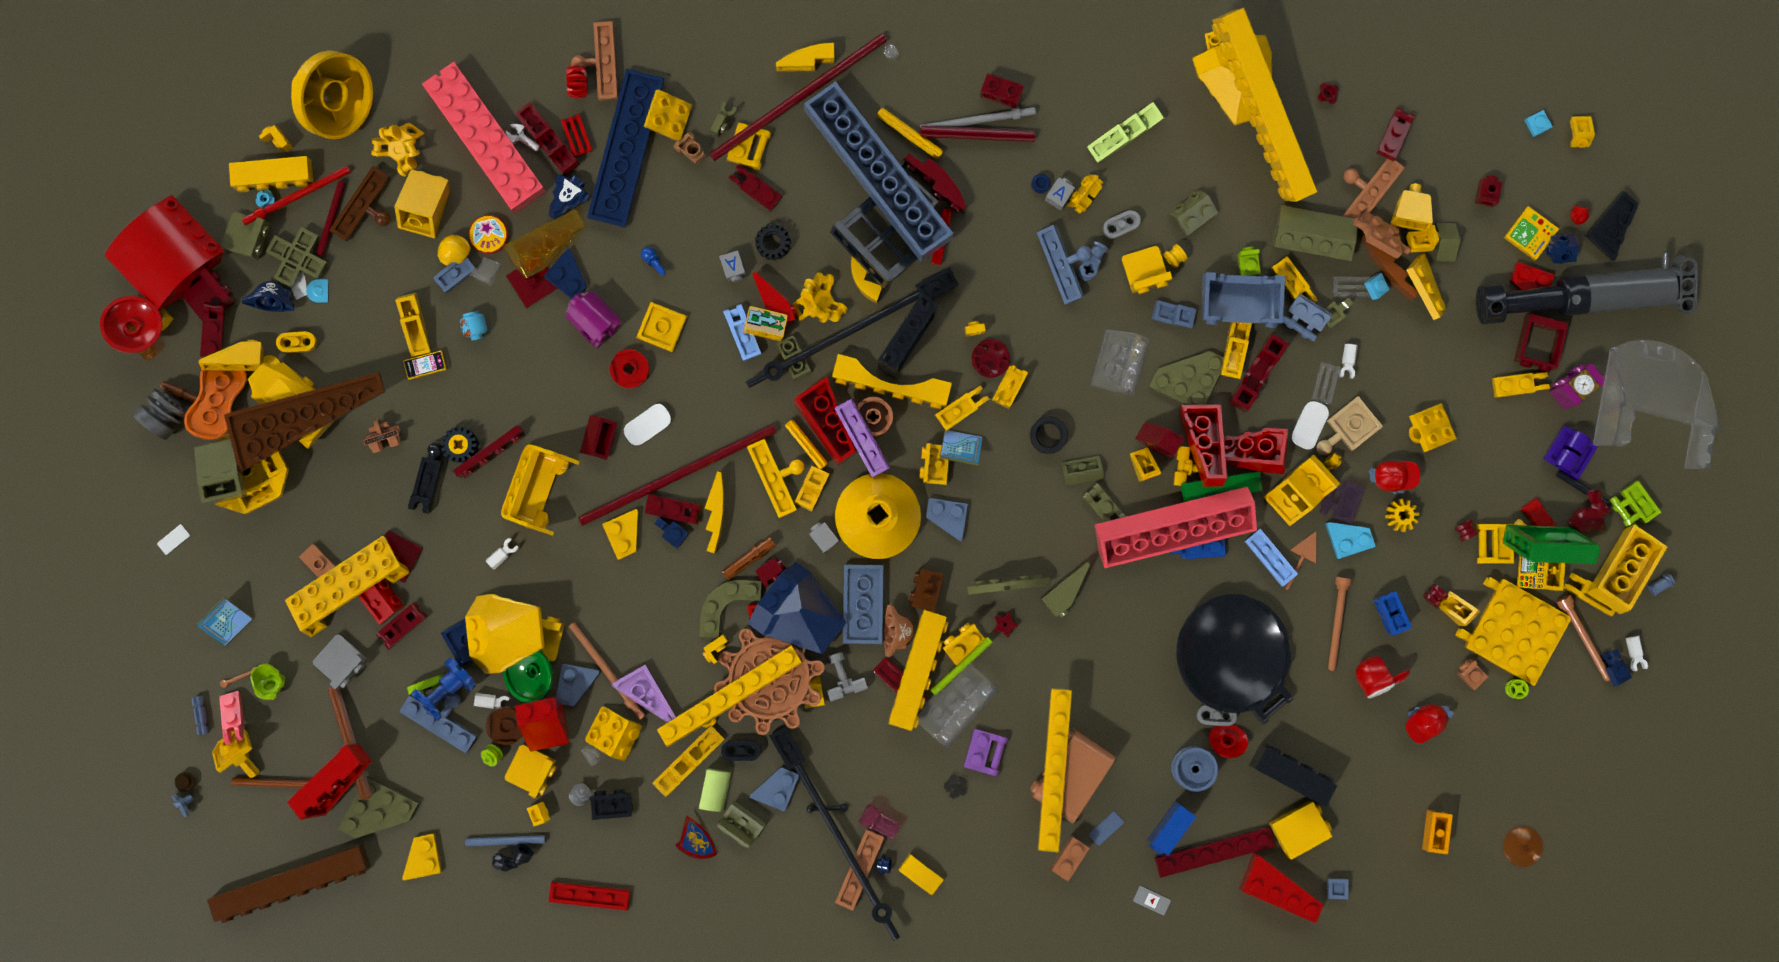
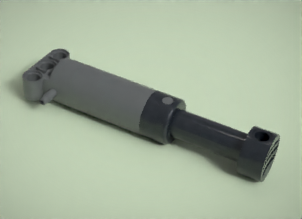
M1664 251L1661 258V268L1559 278L1556 286L1505 291L1501 284L1479 286L1476 292L1477 315L1481 324L1502 323L1506 320L1507 314L1558 309L1562 316L1670 305H1673L1674 309L1684 314H1691L1697 308L1698 265L1694 259L1680 255L1673 260L1672 267H1670L1669 252ZM1687 261V267L1683 269L1682 266ZM1687 281V286L1682 288L1683 283ZM1687 300V305L1682 308L1683 302Z

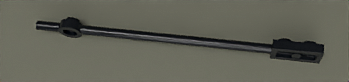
M949 267L915 285L917 292L782 363L776 361L768 362L764 367L763 373L747 380L746 383L751 388L766 379L778 381L783 376V370L915 302L922 293L930 299H934L958 286L959 283ZM772 368L777 370L776 375L770 374Z
M785 726L771 734L769 737L788 770L795 768L873 904V919L885 925L893 941L899 939L900 935L890 920L892 916L891 907L879 901L801 763L806 761L789 729ZM880 909H884L886 911V914L884 916H880L878 914V911Z

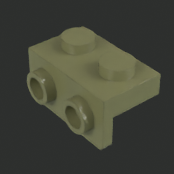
M1199 190L1193 192L1183 203L1177 204L1169 214L1176 219L1183 233L1188 236L1216 215L1218 211L1208 194Z
M733 801L716 826L723 833L735 839L738 844L749 849L766 823Z

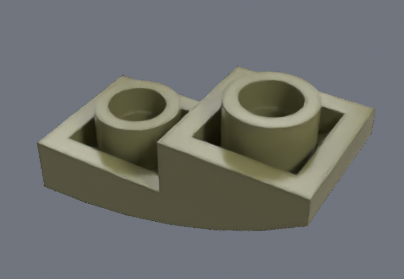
M794 335L776 343L784 361L802 352ZM805 359L788 368L794 381L812 373Z

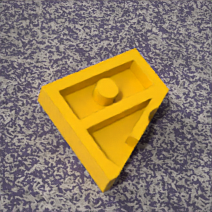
M638 509L602 524L618 560L637 552Z
M435 833L414 837L402 879L408 880L441 873L442 869Z

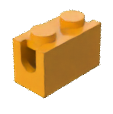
M1427 810L1423 850L1448 855L1452 814Z

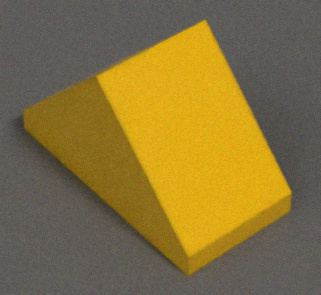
M1148 447L1130 453L1139 482L1161 474Z
M1451 591L1447 594L1449 597L1443 600L1439 607L1458 626H1467L1480 612Z

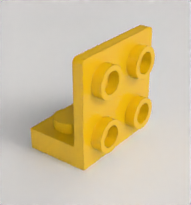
M966 623L959 629L960 633L956 637L951 635L943 641L945 644L942 647L956 666L985 640L974 623L971 625Z

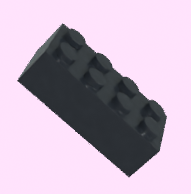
M1259 745L1249 764L1250 767L1327 807L1337 788V785L1332 783L1334 779L1320 772L1318 775L1315 774L1316 769L1303 763L1301 765L1297 764L1299 760L1285 753L1283 756L1280 755L1281 750L1271 745Z

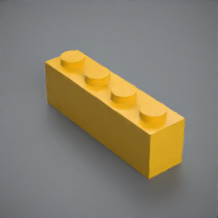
M307 156L229 163L230 186L236 189L237 192H249V189L253 188L264 191L269 190V187L275 186L278 189L288 188V185L306 187L308 183H314L312 160Z

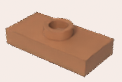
M312 544L299 556L318 578L336 567L315 544Z

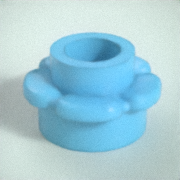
M269 190L260 191L256 195V204L259 207L262 206L264 208L275 202V197Z

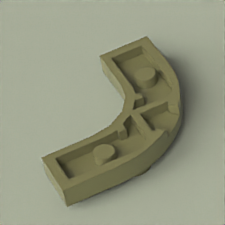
M1042 574L1031 575L1030 579L1029 576L1017 577V581L1001 583V579L989 580L990 584H987L986 581L975 582V586L967 587L969 595L1051 585L1050 577L1042 578Z
M734 580L715 588L706 598L701 610L699 637L719 638L720 619L723 609L729 603L736 600L760 601L762 581Z

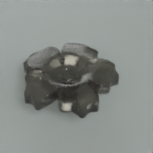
M956 774L948 778L949 782L944 783V789L950 792L949 797L953 799L959 797V794L964 796L967 793V787L964 786L967 783L966 778L959 777L957 779Z

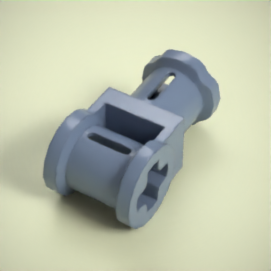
M1093 241L1091 259L1083 262L1077 271L1078 277L1082 281H1089L1097 274L1104 253L1108 252V248L1105 245ZM1087 267L1090 268L1088 275L1085 274Z

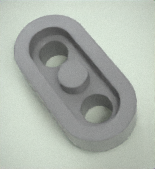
M1129 210L1108 219L1103 225V233L1109 239H1115L1129 233L1139 226L1140 216L1137 212ZM1128 218H1131L1133 220V224H1128L1126 220ZM1109 227H1115L1116 231L1110 232Z
M1202 705L1198 708L1196 717L1200 723L1205 725L1231 726L1235 723L1237 714L1228 713L1229 718L1224 720L1222 715L1225 712ZM1208 711L1209 717L1204 718L1203 712Z

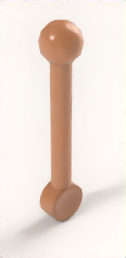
M255 667L251 671L232 679L222 680L220 686L223 688L228 687L230 683L251 675Z

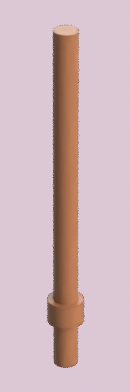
M575 622L569 625V628L611 683L618 681L619 679ZM618 691L625 700L624 704L628 709L631 708L639 720L646 716L635 701Z

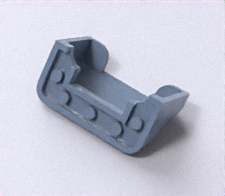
M1214 272L1202 274V319L1206 321L1207 325H1218V322L1260 323L1265 324V327L1277 328V324L1283 323L1285 276L1217 275Z

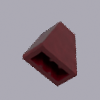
M1144 422L1135 440L1168 459L1175 456L1185 439L1168 428Z

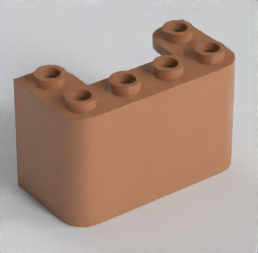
M1074 728L1072 731H1068L1062 817L1070 823H1074L1116 759V756ZM1044 778L1039 781L1035 780L1030 787V795L1041 803Z

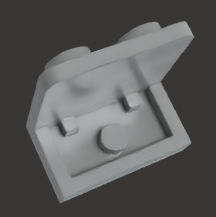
M335 635L313 660V664L332 681L330 685L334 689H344L352 681L350 678L364 668L367 658L342 635Z

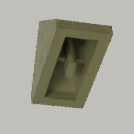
M1435 223L1436 231L1440 236L1439 242L1435 246V262H1455L1461 240L1456 224Z

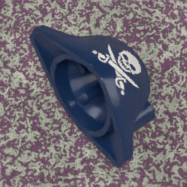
M273 281L259 284L251 294L242 298V304L264 311H295L294 304L289 300L291 291L284 289L279 283Z

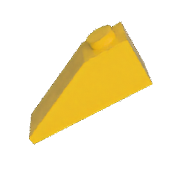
M257 340L239 342L199 359V365L202 370L256 371L263 363L264 348L262 343Z

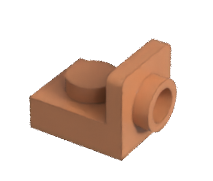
M1465 660L1458 667L1460 670L1456 673L1474 691L1488 678L1475 660Z

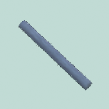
M545 835L466 838L465 846L545 843L546 838Z

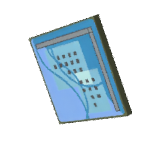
M951 430L944 431L940 458L978 466L983 437Z
M223 597L196 626L223 646H226L253 620V617L226 597Z

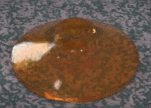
M1517 827L1506 835L1503 841V851L1506 858L1512 864L1527 867L1539 860L1543 851V843L1540 836L1534 830L1527 827ZM1524 844L1528 845V849L1526 851L1522 850V846Z

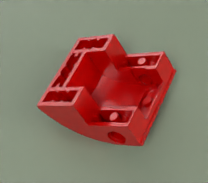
M170 195L140 214L123 229L108 247L104 256L143 298L154 304L158 311L180 299L190 289L191 281L201 276L199 273L204 268L210 270L219 265L222 261L224 249L177 199Z

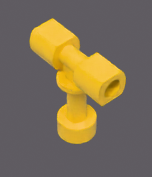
M1180 446L1176 453L1178 467L1177 471H1174L1173 485L1181 486V484L1186 483L1187 475H1191L1192 471L1198 472L1196 464H1193V460L1189 459L1190 447Z

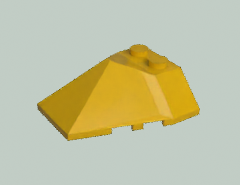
M1255 35L1272 77V52L1266 35ZM1220 46L1213 47L1192 58L1198 78L1206 85L1210 94L1215 97L1234 126L1248 122L1250 113L1248 108L1245 109L1241 100L1243 98L1242 93L1235 86L1234 80L1236 78L1234 73L1228 69L1227 56L1222 53Z
M497 594L477 596L465 616L469 656L485 674L504 672L508 667L516 665L520 660L533 655L545 647L540 607L513 601L510 598H503Z

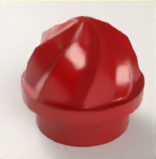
M1574 206L1573 211L1570 210L1571 220L1577 225L1585 223L1590 217V214H1588L1590 209Z

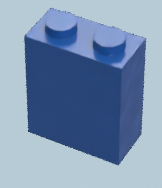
M1174 802L1147 840L1151 843L1149 847L1160 855L1165 853L1169 856L1196 816L1177 802Z

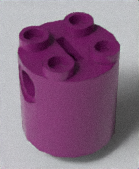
M595 291L575 295L568 304L565 316L586 340L596 348L605 342L604 338L606 336H613L619 330L618 327L622 323L620 317Z

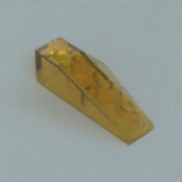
M574 209L505 244L503 248L515 268L525 278H528L542 271L584 228V225Z

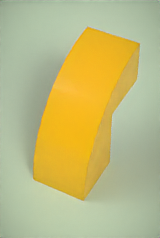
M852 256L851 270L857 288L866 298L878 303L882 287L865 280L868 272Z

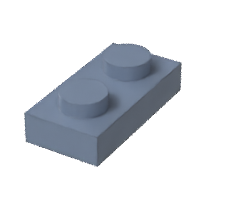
M466 258L460 264L452 262L433 278L447 294L477 269Z

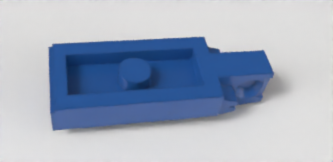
M1222 539L1170 553L1181 554V558L1186 559L1226 556L1225 540Z

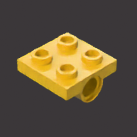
M656 90L644 127L679 141L681 140L692 104L661 90Z
M1442 403L1409 416L1413 425L1409 429V436L1413 442L1421 444L1424 452L1457 439Z

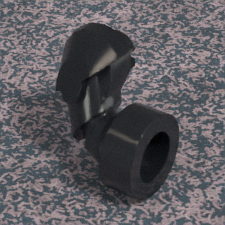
M517 844L512 851L513 858L496 853L492 858V866L496 870L508 872L511 869L518 868V865L528 863L533 856V851L523 844Z

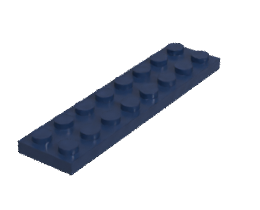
M626 69L587 215L588 219L626 228L651 130L644 127L655 91H662L664 78Z

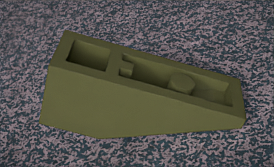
M1088 562L1084 563L1040 599L1054 617L1060 616L1062 618L1070 612L1069 607L1073 604L1090 564Z

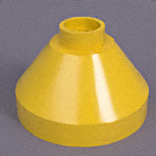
M323 51L313 55L301 66L291 85L292 107L297 120L307 131L324 138L340 139L351 135L364 123L371 109L373 85L369 72L357 58L345 53Z
M880 473L874 477L867 474L851 482L841 493L836 505L835 522L841 539L852 551L870 559H886L901 553L913 542L920 527L921 510L916 495L905 482L889 474ZM880 504L888 517L876 525L868 515V512Z

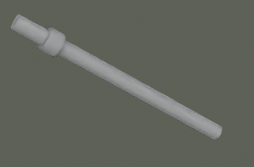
M1017 107L1011 108V111L922 124L920 128L921 126L960 127L1010 118L1017 120L1023 116L1036 115L1035 107L1023 109Z

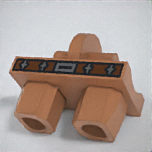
M375 419L374 426L368 427L372 434L366 435L365 439H363L365 446L369 445L371 451L376 453L384 449L381 440L387 439L390 447L400 445L399 433L401 429L399 425L387 428L389 427L388 421L381 423L379 419Z

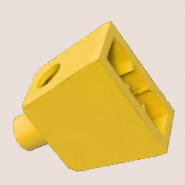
M1411 184L1409 191L1404 190L1401 193L1391 224L1424 232L1428 231L1433 223L1431 196L1421 193L1422 186L1420 184Z

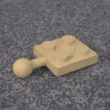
M1357 396L1327 420L1336 434L1329 440L1320 441L1316 446L1317 452L1323 456L1330 454L1332 446L1340 440L1346 444L1350 451H1353L1383 426L1360 397Z

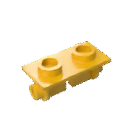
M1091 174L1086 176L1082 180L1078 191L1071 195L1067 206L1075 207V211L1079 214L1085 212L1092 203L1088 195L1095 198L1103 188V181L1098 179L1099 176Z

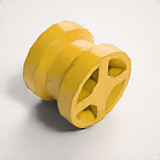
M1175 244L1171 251L1164 253L1165 259L1174 269L1179 266L1180 262H1185L1188 259L1186 253L1178 244Z

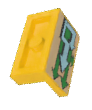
M750 306L742 332L781 341L784 336L788 316Z

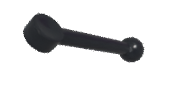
M846 804L826 807L828 811L841 810L846 812L848 810ZM812 805L807 806L806 809L808 813L819 811L817 807Z

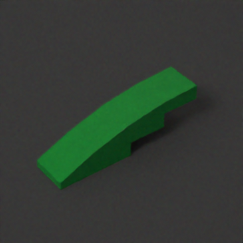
M1260 472L1227 476L1223 487H1203L1202 481L1181 484L1184 502L1248 487L1250 493L1263 491Z

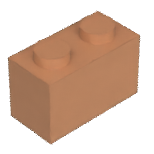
M1071 835L1050 866L1051 871L1069 881L1090 849L1089 846Z

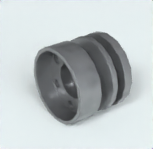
M154 388L151 394L156 399L150 396L146 397L151 407L149 408L141 404L132 416L153 434L167 440L175 430L169 422L173 421L180 424L182 420L177 415L184 418L187 411L175 398Z

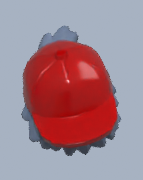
M1384 461L1375 469L1371 467L1369 470L1371 482L1375 483L1382 491L1397 494V492L1403 494L1405 490L1414 489L1420 481L1418 465L1410 461Z
M1436 704L1415 707V710L1408 712L1405 725L1406 732L1411 740L1422 744L1443 732L1447 726L1448 719L1453 718L1454 713L1449 710L1448 706Z

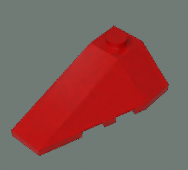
M1264 428L1262 431L1254 433L1246 432L1240 436L1224 437L1226 465L1263 473L1285 474L1288 454V429Z

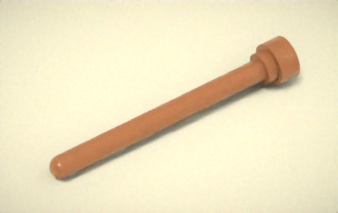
M1336 577L1335 581L1338 596L1328 662L1329 671L1336 669L1346 590H1349L1352 579Z
M1566 595L1556 601L1557 605L1564 612L1566 611L1571 618L1575 629L1603 679L1610 681L1603 660L1573 608L1574 600L1572 596Z

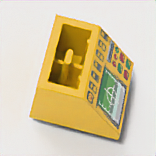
M1519 555L1517 587L1563 591L1565 563L1529 562Z

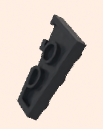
M1622 191L1585 234L1611 261H1616L1617 252L1620 245L1623 244L1627 227L1630 226L1639 205L1626 191Z

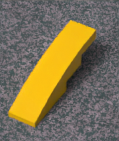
M1230 322L1221 375L1241 379L1252 323Z
M718 471L705 505L706 510L712 511L705 530L713 532L707 551L716 554L721 536L724 517L725 493L723 474Z
M710 726L652 784L667 797L725 739Z

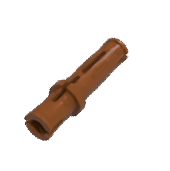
M768 536L758 545H753L750 551L722 570V573L728 580H731L758 559L761 560L764 554L776 547V544Z

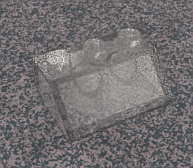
M1105 329L1090 385L1115 393L1134 396L1149 339L1132 332Z

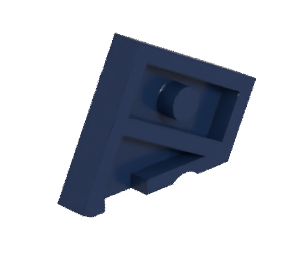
M569 248L566 249L544 275L546 280L570 299L587 288Z

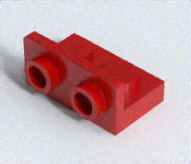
M384 579L358 595L379 625L404 608L400 598L396 596L388 582Z

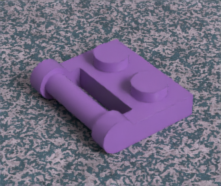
M974 729L964 767L998 777L1002 753L1009 738ZM992 740L997 741L991 767H985Z

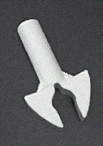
M510 124L519 134L511 135L506 131V135L513 145L516 141H521L534 151L540 149L538 143L524 135L525 126Z

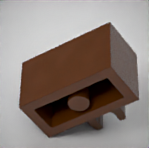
M922 568L920 572L916 571L913 583L917 584L916 589L911 591L909 602L912 603L911 607L935 612L944 574Z

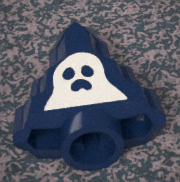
M558 174L554 181L556 185L553 190L554 200L550 204L548 215L555 220L563 216L568 209H575L580 203L585 204L591 197L583 189L585 184L573 175L569 179Z

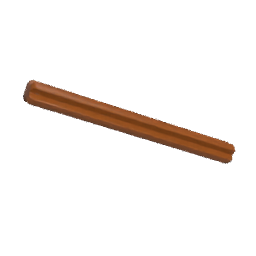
M330 687L328 693L344 746L356 744L340 689ZM364 770L355 781L361 800L372 797Z

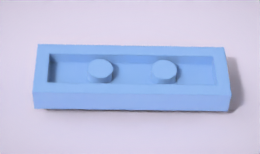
M1258 529L1244 541L1281 587L1298 575L1261 529Z

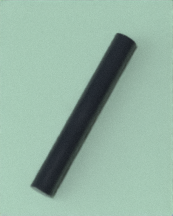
M1562 470L1556 473V477L1587 495L1589 490H1592ZM1602 496V501L1609 505L1610 501Z

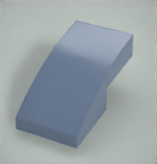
M1157 300L1154 304L1151 320L1192 328L1196 309Z

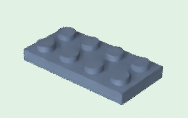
M844 565L843 619L846 625L843 627V644H882L883 565Z

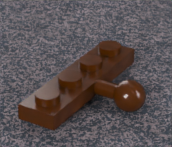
M372 166L329 231L348 242L367 213L375 218L377 225L387 226L391 220L390 215L386 211H377L371 206L390 177Z

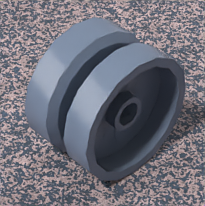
M1187 746L1180 749L1174 755L1171 761V773L1174 780L1183 788L1190 791H1202L1208 789L1215 782L1218 775V765L1210 752L1197 746ZM1198 766V769H1195V773H1193L1192 767Z

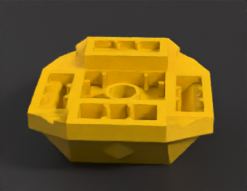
M227 435L213 443L228 440L230 437ZM279 451L250 467L251 472L247 476L242 471L247 492L246 497L216 503L215 505L239 513L249 514L282 497L289 468L281 452Z

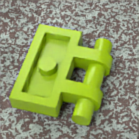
M1639 481L1633 482L1620 492L1624 497L1622 501L1616 495L1609 499L1613 504L1612 508L1621 515L1626 527L1634 524L1637 525L1635 521L1640 519L1642 524H1646L1662 513ZM1628 504L1635 512L1633 515H1630L1625 509Z

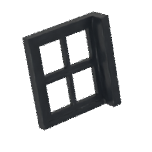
M869 197L841 222L840 220L837 221L830 233L884 289L918 258L913 251L904 257L887 239L896 231L892 225L881 233L865 216L866 213L876 206V203ZM860 218L878 236L866 247L848 230ZM882 242L900 259L889 271L871 254Z

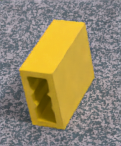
M1308 800L1268 823L1285 855L1290 860L1332 838L1330 833L1332 828L1327 820L1324 821L1320 814L1323 812L1317 802L1314 804V802Z

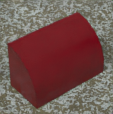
M590 415L580 453L607 460L618 422Z

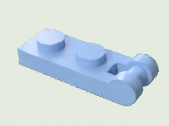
M739 304L730 311L729 309L723 311L743 361L761 355L754 335L742 332L747 319L742 305ZM740 315L741 320L734 322L732 318Z

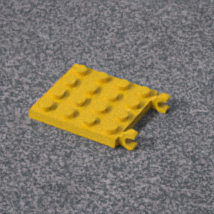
M1486 577L1483 584L1494 590L1491 599L1472 633L1470 634L1468 631L1458 628L1455 636L1466 641L1464 646L1466 649L1526 683L1535 686L1571 618L1505 579H1501L1498 582L1491 577Z

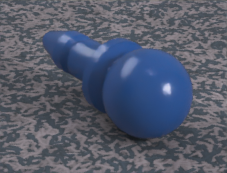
M652 247L643 248L641 258L649 266H653L659 274L665 276V269L661 266L655 249Z

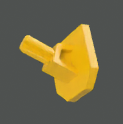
M243 729L244 740L238 741L235 737V731H232L231 744L226 745L223 738L218 741L212 755L216 770L219 773L232 764L236 767L240 766L250 778L255 777L260 772L249 759L250 754L248 752L252 749L248 732Z

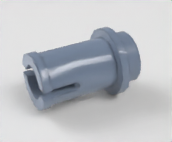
M1663 574L1661 579L1648 585V589L1653 596H1657V594L1665 589L1672 588L1675 580L1670 574Z

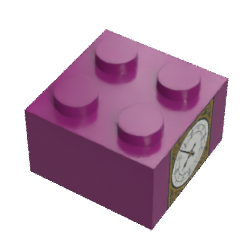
M1592 363L1588 365L1581 364L1568 371L1567 374L1569 376L1563 379L1560 378L1553 383L1552 386L1554 388L1549 392L1565 410L1580 404L1607 381Z

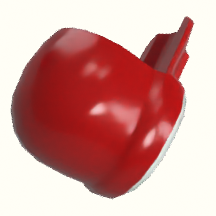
M1373 656L1363 660L1355 670L1356 680L1364 691L1365 697L1369 699L1389 691L1394 685L1405 681L1406 677L1410 674V671L1407 670L1392 677L1380 656Z

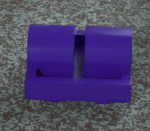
M1562 426L1543 460L1577 480L1580 478L1598 445L1591 442L1587 435L1576 430L1573 431L1567 426Z

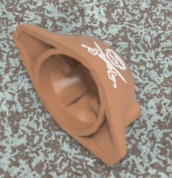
M887 605L883 636L885 656L891 657L897 649H906L907 643L913 635V625L908 618L898 614L894 606Z

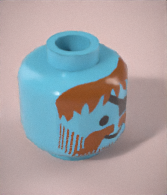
M478 311L463 314V318L460 319L462 334L464 337H471V341L483 338L482 334L488 331L485 316L479 314Z

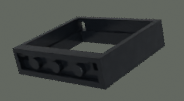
M923 293L920 295L879 357L878 368L893 378L896 377L937 315L939 306L937 302Z

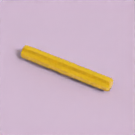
M881 108L878 111L877 117L935 159L941 157L943 154L941 148L927 138L921 137L917 131L886 109Z

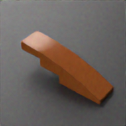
M1364 234L1361 240L1381 273L1409 301L1413 300L1419 293L1405 281L1409 274L1394 263L1395 257L1366 242Z

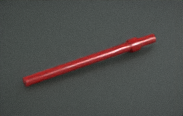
M345 166L264 208L261 206L255 209L254 213L241 220L246 226L254 222L257 217L264 219L268 217V214L351 172L348 166Z

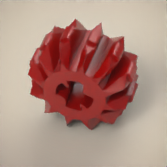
M579 65L568 66L566 69L568 96L575 99L586 97L588 92L586 68Z

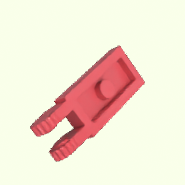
M235 691L219 696L222 734L225 744H231L232 731H235V737L238 741L244 740L241 693Z

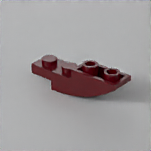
M908 153L904 159L905 168L912 173H919L922 176L921 179L926 183H933L931 192L934 193L933 196L941 202L944 200L949 203V207L953 211L964 213L966 209L965 202L950 176L930 158L924 164Z

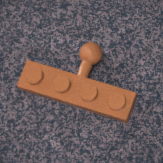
M613 21L593 23L595 58L585 59L583 56L577 55L572 58L571 65L584 66L585 68L586 66H596L598 100H617L618 84Z
M1386 159L1368 183L1359 177L1356 169H1347L1343 175L1345 182L1356 184L1362 191L1342 216L1359 218L1363 221V217L1372 211L1405 167L1396 160L1393 162Z

